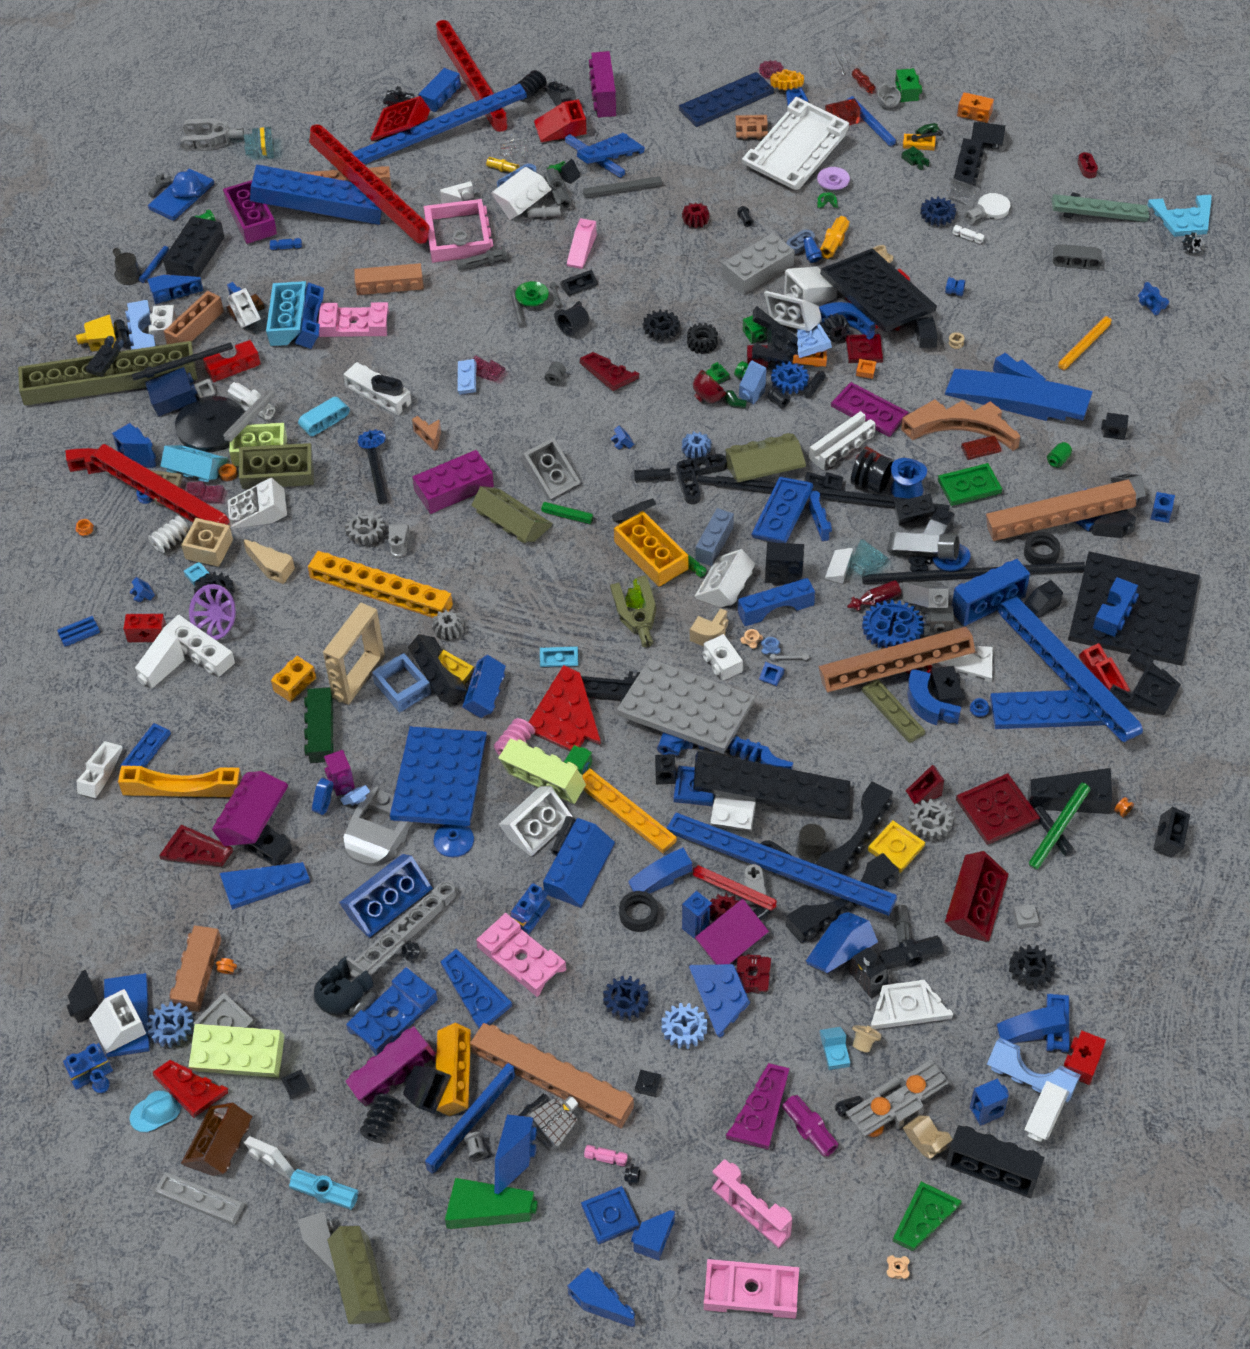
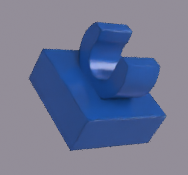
M620 425L614 429L617 435H614L611 441L616 443L614 446L618 450L623 448L624 445L630 449L634 446L630 435Z
M138 577L132 581L134 588L130 590V594L135 596L133 598L135 601L141 602L144 598L151 600L155 596L149 583Z

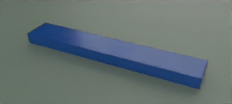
M509 1063L505 1065L425 1160L427 1171L433 1174L439 1169L515 1078L514 1066Z

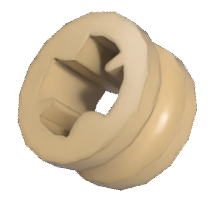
M952 333L949 336L950 347L954 349L962 348L964 346V335Z

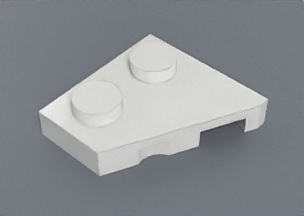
M251 1136L247 1138L244 1144L249 1149L248 1154L252 1158L261 1160L289 1180L291 1179L295 1170L278 1148Z

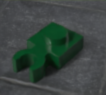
M914 146L901 154L903 160L911 166L916 164L919 170H923L924 165L929 167V159L924 158V154Z

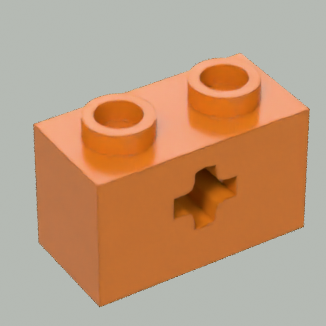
M964 92L958 105L957 116L988 123L993 111L994 99Z

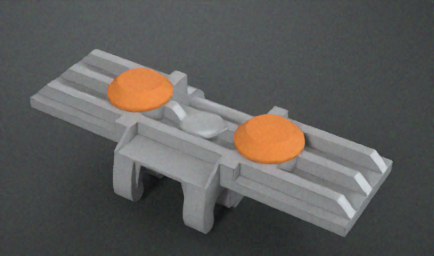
M929 1060L910 1073L902 1075L898 1072L894 1075L893 1079L873 1091H867L868 1099L848 1110L846 1114L864 1137L893 1119L896 1122V1128L900 1129L904 1126L905 1118L915 1113L916 1116L924 1114V1106L921 1101L947 1086L949 1082L932 1060ZM900 1085V1089L893 1092L886 1098L881 1097L888 1091Z

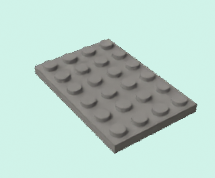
M649 659L618 706L616 715L724 754L755 702V696Z

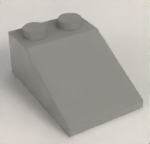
M554 437L523 453L520 459L529 475L550 500L581 484Z

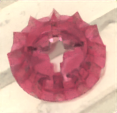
M776 60L764 61L759 67V73L766 78H770L773 73L776 74V72L784 70L781 62Z

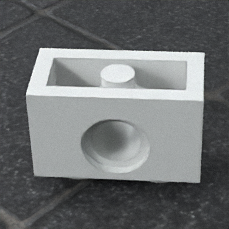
M724 634L704 643L703 658L711 664L714 674L716 676L719 675L722 681L742 673L743 660Z

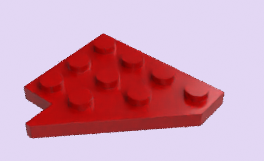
M563 665L528 723L534 727V735L567 751H571L574 745L581 747L585 739L600 745L601 740L581 674Z

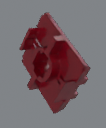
M761 955L738 957L736 970L746 993L755 992L759 994V992H768L771 958L761 957ZM757 971L756 976H750V972Z

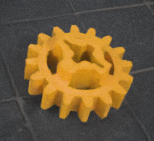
M784 69L782 72L773 73L770 76V83L773 88H778L779 90L798 89V87L804 85V75L800 72L796 73V71Z

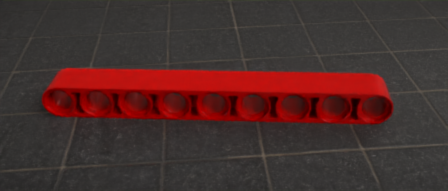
M102 444L90 456L91 461L99 468L150 498H156L157 502L191 522H194L195 518L225 525L230 523L229 518L221 511L106 444Z

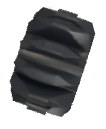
M838 313L834 316L830 314L829 318H824L825 322L820 323L832 343L836 340L840 342V339L845 338V334L849 333L850 326L847 319Z

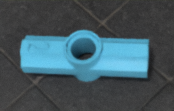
M299 1169L293 1172L289 1184L290 1189L313 1196L321 1203L329 1202L349 1210L355 1206L359 1194L358 1190L336 1183L328 1176H316ZM322 1187H329L325 1192L319 1191Z

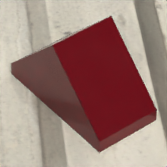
M932 765L905 791L914 805H921L922 800L928 802L930 799L933 800L942 796L944 779L935 765Z

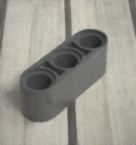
M1058 244L1053 248L1052 261L1055 266L1096 270L1101 267L1102 251L1099 248Z

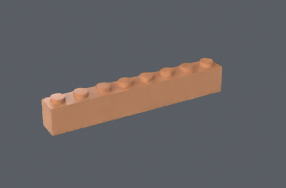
M1128 479L986 514L987 528L992 540L996 541L1136 507V492Z
M962 627L818 667L825 690L831 692L975 653L972 634L967 627Z
M483 1023L470 1042L473 1054L501 1068H504L507 1063L514 1066L516 1076L563 1100H566L569 1096L573 1097L577 1101L579 1108L620 1129L634 1108V1098L628 1092L619 1091L608 1082H601L590 1073L581 1072L575 1069L572 1064L568 1062L563 1063L557 1060L554 1055L543 1053L530 1043L525 1044L519 1041L516 1036L501 1032L495 1025L489 1026Z

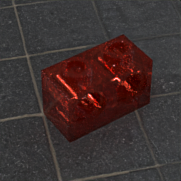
M855 98L825 105V111L849 122V125L857 124L860 121L861 108Z

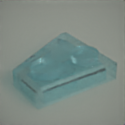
M861 539L850 567L864 577L886 565L889 558Z

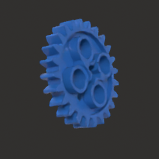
M884 600L883 605L876 603V608L871 606L870 611H866V616H863L862 622L863 634L866 635V640H871L872 645L878 643V648L882 646L888 648L921 639L923 634V616L920 615L919 610L914 611L915 606L908 607V603L901 605V600L897 604L893 600H891L890 604ZM897 614V615H896V621L894 622V626H893L894 615ZM892 626H893L892 635L889 636V635H890V629H892Z

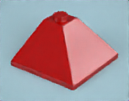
M421 96L383 108L370 138L371 141L410 129L425 122L428 119L430 108Z

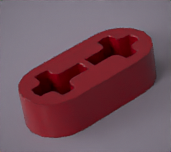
M1087 152L1079 154L1077 163L1082 175L1089 179L1095 178L1098 166L1092 154Z

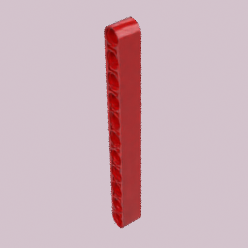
M446 20L438 21L436 23L437 38L475 100L478 101L493 95L494 93L450 23ZM503 108L485 114L495 131L502 132L507 129V117Z
M319 124L312 125L309 143L415 242L420 244L426 243L430 229L429 224L323 126Z

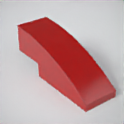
M79 448L65 450L70 472L86 469L88 474L104 472L103 469L96 466L90 459V456L97 449Z
M1099 643L1083 650L1078 655L1082 663L1109 691L1113 684L1127 692L1130 691L1112 657L1107 658Z

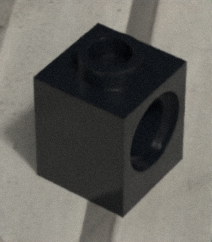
M1107 412L1106 419H1102L1101 430H1104L1103 437L1125 440L1129 415Z
M675 754L655 755L656 785L676 784Z

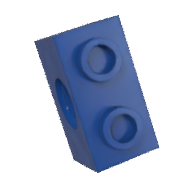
M998 1078L974 1088L970 1109L980 1126L1004 1115L1009 1093L1006 1086L1001 1085Z

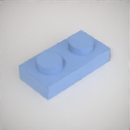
M475 359L458 361V393L461 395L476 392Z
M366 785L357 787L341 797L340 800L343 805H357L366 799L365 795L370 791Z

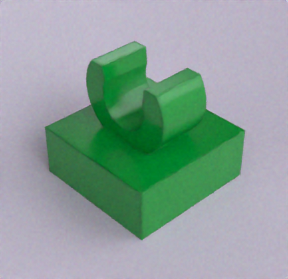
M718 362L712 364L711 368L706 370V374L711 376L718 384L730 379V374Z

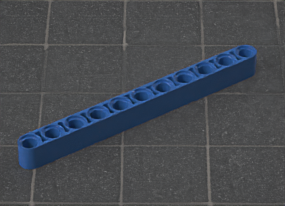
M1018 597L1010 598L998 604V612L1001 617L1122 742H1126L1143 733L1142 725L1136 717Z

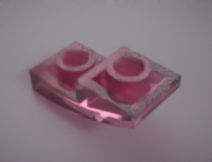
M476 355L473 358L476 361V376L497 381L506 369L493 360H490L488 363Z
M204 481L187 482L185 491L205 503H221L225 489L223 485L206 486Z

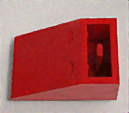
M579 99L563 102L534 120L540 142L564 139L569 134L574 137L587 134L586 118Z

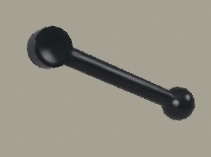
M938 130L934 133L919 136L912 135L911 140L917 141L920 138L936 135L942 136L943 131Z

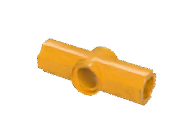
M840 216L836 218L832 227L827 229L824 242L820 248L823 258L829 259L833 257L838 246H842L845 233L850 224L846 217Z

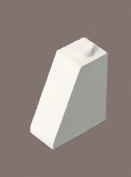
M164 628L135 667L138 675L137 679L142 685L146 684L153 688L185 661L179 638Z

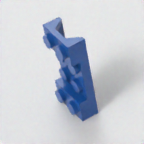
M407 967L391 981L392 986L364 1012L360 1010L346 1024L348 1032L356 1034L366 1042L376 1056L384 1050L387 1044L394 1042L438 1000L436 991ZM391 1010L398 1011L395 1017H388L387 1013Z

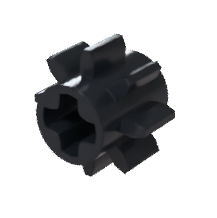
M1191 232V235H1185V239L1182 241L1183 250H1189L1188 252L1192 254L1195 251H1201L1200 248L1204 245L1201 239L1202 236H1197L1196 232Z

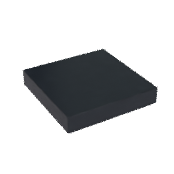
M652 498L612 514L613 521L625 519L656 505V502Z

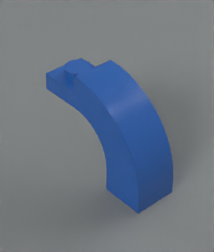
M835 302L819 306L822 322H825L824 318H829L830 314L834 316L838 313L845 316L849 326L865 334L867 339L874 338L875 323L854 304Z
M912 669L907 696L913 711L920 718L934 725H937L938 720L958 724L961 707L940 702L933 698L928 691L931 673Z

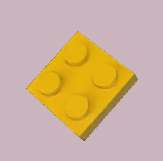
M892 820L868 846V851L876 857L884 853L899 869V873H901L925 847V842Z

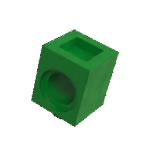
M753 315L743 319L742 331L751 344L767 339V328L753 322Z

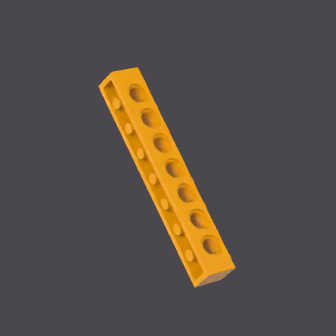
M317 551L308 565L311 579L431 618L437 616L438 611L444 613L446 609L449 612L453 605L451 593L445 590H439L429 585L417 583L411 579H405L395 574L367 567L361 563L339 558L330 553Z

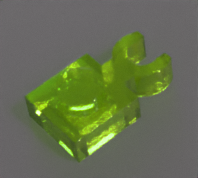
M637 578L633 580V588H628L625 597L627 607L636 609L643 608L645 603Z

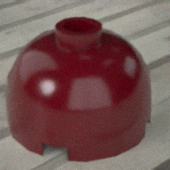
M703 369L693 380V389L696 392L694 396L700 402L704 400L707 403H715L727 393Z

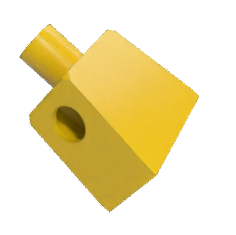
M110 315L86 322L84 324L86 333L76 335L78 345L88 343L92 352L98 351L104 345V341L108 336L114 337V343L116 341Z

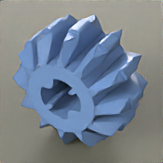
M694 431L692 435L687 434L682 440L683 454H685L686 458L691 457V459L708 456L711 452V439L708 438L707 434L702 435L701 431L698 434Z

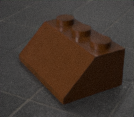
M233 1102L210 1106L181 1164L211 1176L224 1174L229 1169L230 1161L234 1153L239 1149L240 1141L248 1131L249 1123L253 1116Z

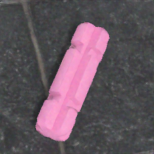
M587 1145L585 1148V1158H596L597 1161L610 1164L616 1162V1165L625 1166L627 1163L628 1155L626 1153H616L614 1150L601 1147L595 1149L596 1146Z

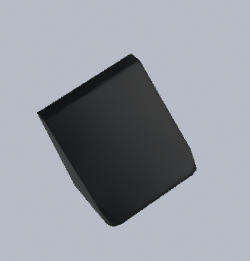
M573 159L561 167L562 179L565 182L572 184L580 177V172Z

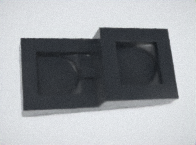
M806 472L804 481L812 483L816 488L841 490L843 477L828 472L824 476Z

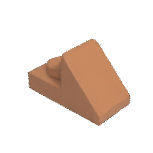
M418 416L413 418L414 432L434 451L437 450L441 434L440 420L428 425L425 420L423 421Z

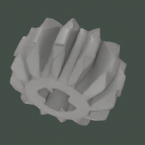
M445 609L444 613L438 611L437 616L433 617L432 629L435 635L441 637L442 640L448 638L451 641L452 637L458 638L459 634L463 633L464 620L461 618L460 613H455L454 610L448 612Z

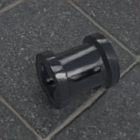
M778 386L773 387L767 396L770 401L777 403L781 409L785 408L791 400V397L781 392Z

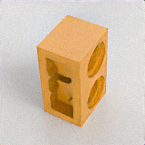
M296 656L271 679L273 691L291 703L316 679L314 666Z

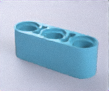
M332 397L303 414L298 420V425L309 436H314L345 418L349 414L350 409L339 397Z

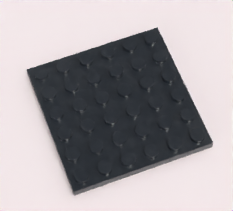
M1089 551L1068 641L1090 646L1099 643L1103 649L1131 654L1136 645L1142 649L1141 653L1146 657L1150 656L1153 660L1182 666L1200 575ZM1118 577L1138 585L1136 593L1139 596L1136 603L1131 604L1132 610L1129 617H1124L1125 624L1122 630H1118L1114 637L1093 629L1102 604L1115 606L1107 602L1109 591Z

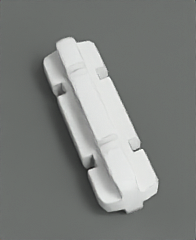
M955 225L952 233L954 235H961L960 237L970 241L975 240L979 244L984 240V235L981 233L976 234L973 230L962 229L959 225Z

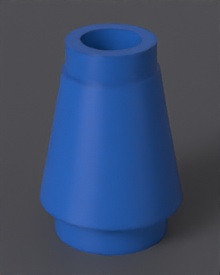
M813 237L805 238L803 242L806 259L810 263L821 260L822 252L813 240Z

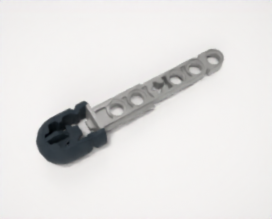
M447 881L440 883L431 891V894L424 897L354 961L344 956L338 962V966L334 965L318 980L314 988V1001L319 1008L329 1014L343 1013L363 996V992L366 993L373 987L371 975L442 910L444 905L447 906L456 897L454 884ZM445 889L452 890L451 893L446 895L441 893ZM430 902L438 903L435 907H427ZM416 915L423 916L421 920H413V917ZM388 941L394 942L390 947L383 946ZM371 955H379L378 959L369 960ZM351 975L355 979L353 982H350L346 978Z

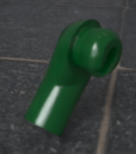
M937 123L923 125L915 133L917 135H924L930 130L932 133L937 132L940 128Z
M732 390L726 391L727 393L724 395V398L729 406L746 409L747 400L738 399Z

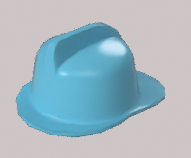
M154 1091L133 1108L130 1114V1123L139 1132L155 1130L174 1120L180 1113L181 1104L168 1092Z

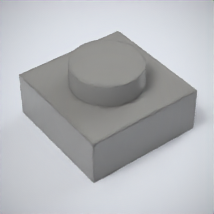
M1034 904L1014 907L1013 913L1018 929L1037 927L1039 925Z

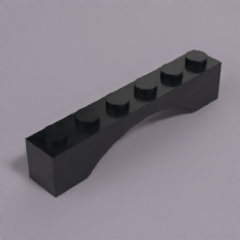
M871 781L862 795V822L857 832L842 846L823 853L815 865L845 875V871L852 868L855 856L862 853L865 841L872 838L875 826H879L882 823L885 811L891 809L894 800H892L893 791Z
M882 853L867 863L861 882L882 890L886 887H892L898 880L899 869ZM842 898L826 904L802 905L786 916V927L800 943H803L806 940L813 939L822 929H828L830 924L838 919L839 915L850 912L854 908H860L861 905Z

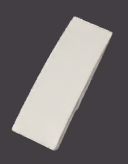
M103 742L87 761L86 771L77 780L78 794L93 798L98 796L119 759L122 751L121 745Z

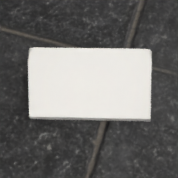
M853 548L835 550L825 576L826 580L843 584L853 557Z

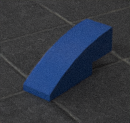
M1006 352L995 358L993 371L996 373L1046 381L1042 375L1023 359L1016 362Z
M682 847L650 864L632 877L628 883L633 891H645L650 894L673 884L675 878L692 872V861Z
M1056 1005L1009 1018L998 1023L997 1029L999 1038L1011 1043L1044 1039L1046 1034L1066 1032V1020L1062 1005Z

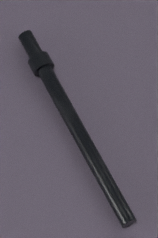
M230 342L156 367L150 366L144 368L143 371L131 375L133 381L145 377L150 378L154 374L231 350L233 346Z

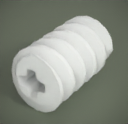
M176 516L175 520L172 519L169 521V524H164L163 528H158L157 532L155 531L152 533V536H148V539L153 547L163 554L165 553L163 547L169 550L171 549L169 543L175 546V539L181 542V535L186 537V531L189 528L180 516Z

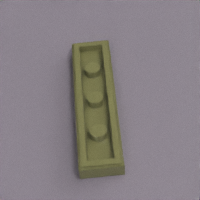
M878 679L862 687V692L909 744L925 735L924 728Z

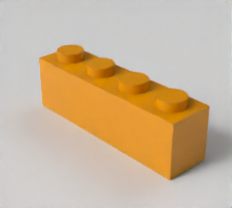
M456 1022L437 1030L436 1069L451 1075L437 1111L448 1116L468 1109L471 1029Z

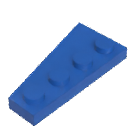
M457 949L441 960L442 968L478 1029H480L483 1023L487 1025L492 1024L512 1007V1002Z

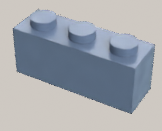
M719 508L716 509L696 545V561L709 566L714 564L733 529L734 513Z

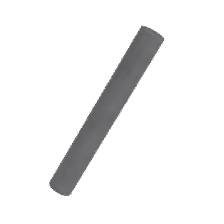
M512 288L510 289V294L518 325L520 328H524L525 321L521 306L515 297L516 289Z

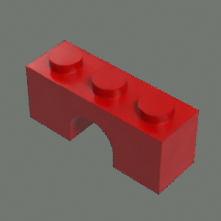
M251 340L235 345L236 355L231 358H224L220 353L203 358L205 370L213 383L261 365L258 351Z

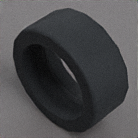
M1047 532L1031 534L1027 538L1024 547L1026 560L1032 565L1056 563L1060 553V542L1058 539ZM1038 544L1046 545L1053 552L1041 555L1034 552L1031 547Z
M633 891L625 895L620 901L619 906L621 923L625 928L635 932H643L652 928L658 919L656 899L645 891ZM636 903L645 904L651 909L650 915L640 920L629 917L626 911L629 906Z

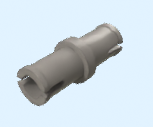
M545 205L538 208H528V218L543 217V219H546L547 217H561L560 206L546 207Z

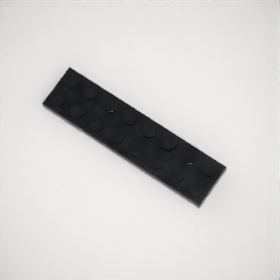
M697 751L695 755L693 790L846 820L849 817L850 781L701 751Z

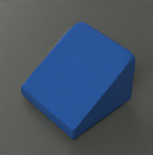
M765 662L759 680L777 686L785 669Z

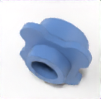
M767 637L761 642L763 654L780 653V641L776 638Z

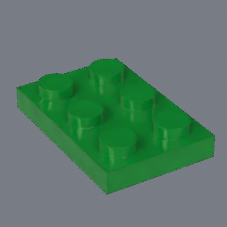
M989 463L938 475V482L951 506L1002 493V487Z

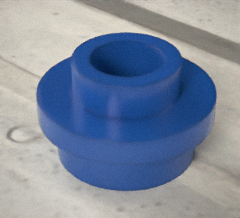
M977 698L970 704V712L977 717L986 716L989 712V705L986 700Z

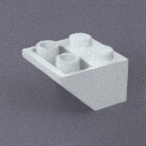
M125 989L105 998L89 1018L106 1053L146 1034Z

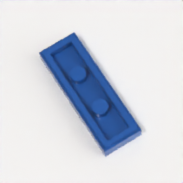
M153 723L120 765V768L121 766L146 767L171 735L170 730Z

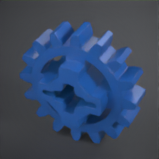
M791 361L787 365L782 362L781 367L776 365V369L772 370V386H778L783 393L788 391L789 395H791L792 391L797 394L798 390L803 391L804 387L808 385V370H803L804 366H797V363L792 365Z

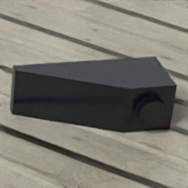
M938 507L923 534H949L953 528L955 513ZM926 557L925 563L930 565L933 557Z

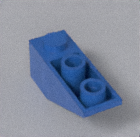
M160 275L147 279L155 304L204 291L200 277Z
M587 1268L567 1285L568 1294L584 1311L630 1327L635 1326L634 1311L629 1305H623L618 1300L619 1296L614 1289H608L603 1284L604 1280L598 1272L595 1271L593 1273Z

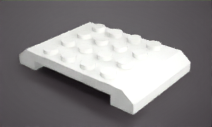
M795 97L788 105L785 115L754 150L750 149L742 158V164L794 190H798L845 137L849 128V122Z

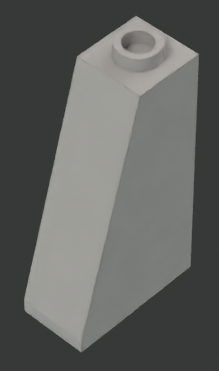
M903 582V601L928 608H948V588L941 582Z

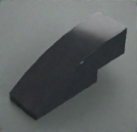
M930 313L915 319L919 348H937L938 336L932 314Z

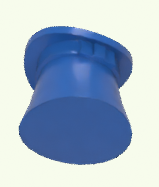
M896 459L891 466V473L894 479L890 486L892 495L908 499L922 496L924 492L922 481L927 475V467L914 459Z

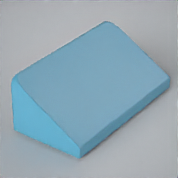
M578 647L540 648V667L578 666Z

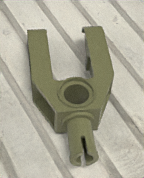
M647 576L637 577L646 607L637 608L631 612L627 609L620 583L610 584L620 621L633 634H639L642 647H647V642L649 646L653 645L654 642L649 630L653 628L656 605ZM639 618L644 619L641 622L636 621Z

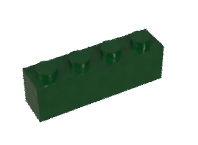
M331 687L307 689V697H304V706L307 708V712L304 713V721L307 724V728H304L305 740H308V744H304L305 756H309L310 763L325 762L324 756L334 753L333 697Z

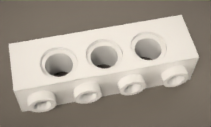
M176 616L164 627L179 638L183 655H188L194 663L201 664L208 673H213L220 677L235 664L232 651L182 616Z

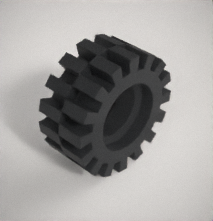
M698 323V326L694 324L687 331L688 348L692 352L695 350L697 354L698 352H701V354L706 352L708 354L709 350L711 352L714 351V348L716 349L718 345V331H716L715 327L712 328L711 324L707 326V323H704V325ZM699 337H705V338H707V339L701 340V339H698V338H699Z

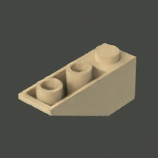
M244 540L246 553L266 577L284 584L295 569L293 557L286 553L283 554L275 551L273 548L259 545L257 542Z

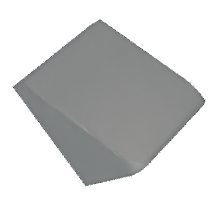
M210 379L194 384L198 392L196 394L198 398L216 395Z

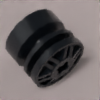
M863 449L854 463L850 482L855 486L859 484L860 488H864L868 483V491L880 495L884 492L892 474L891 466L894 459L881 455L876 461L877 455L875 452L870 453L869 450Z

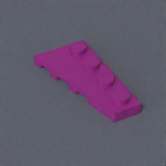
M768 1063L753 1092L747 1098L743 1109L737 1115L733 1126L727 1132L726 1139L769 1150L790 1068Z

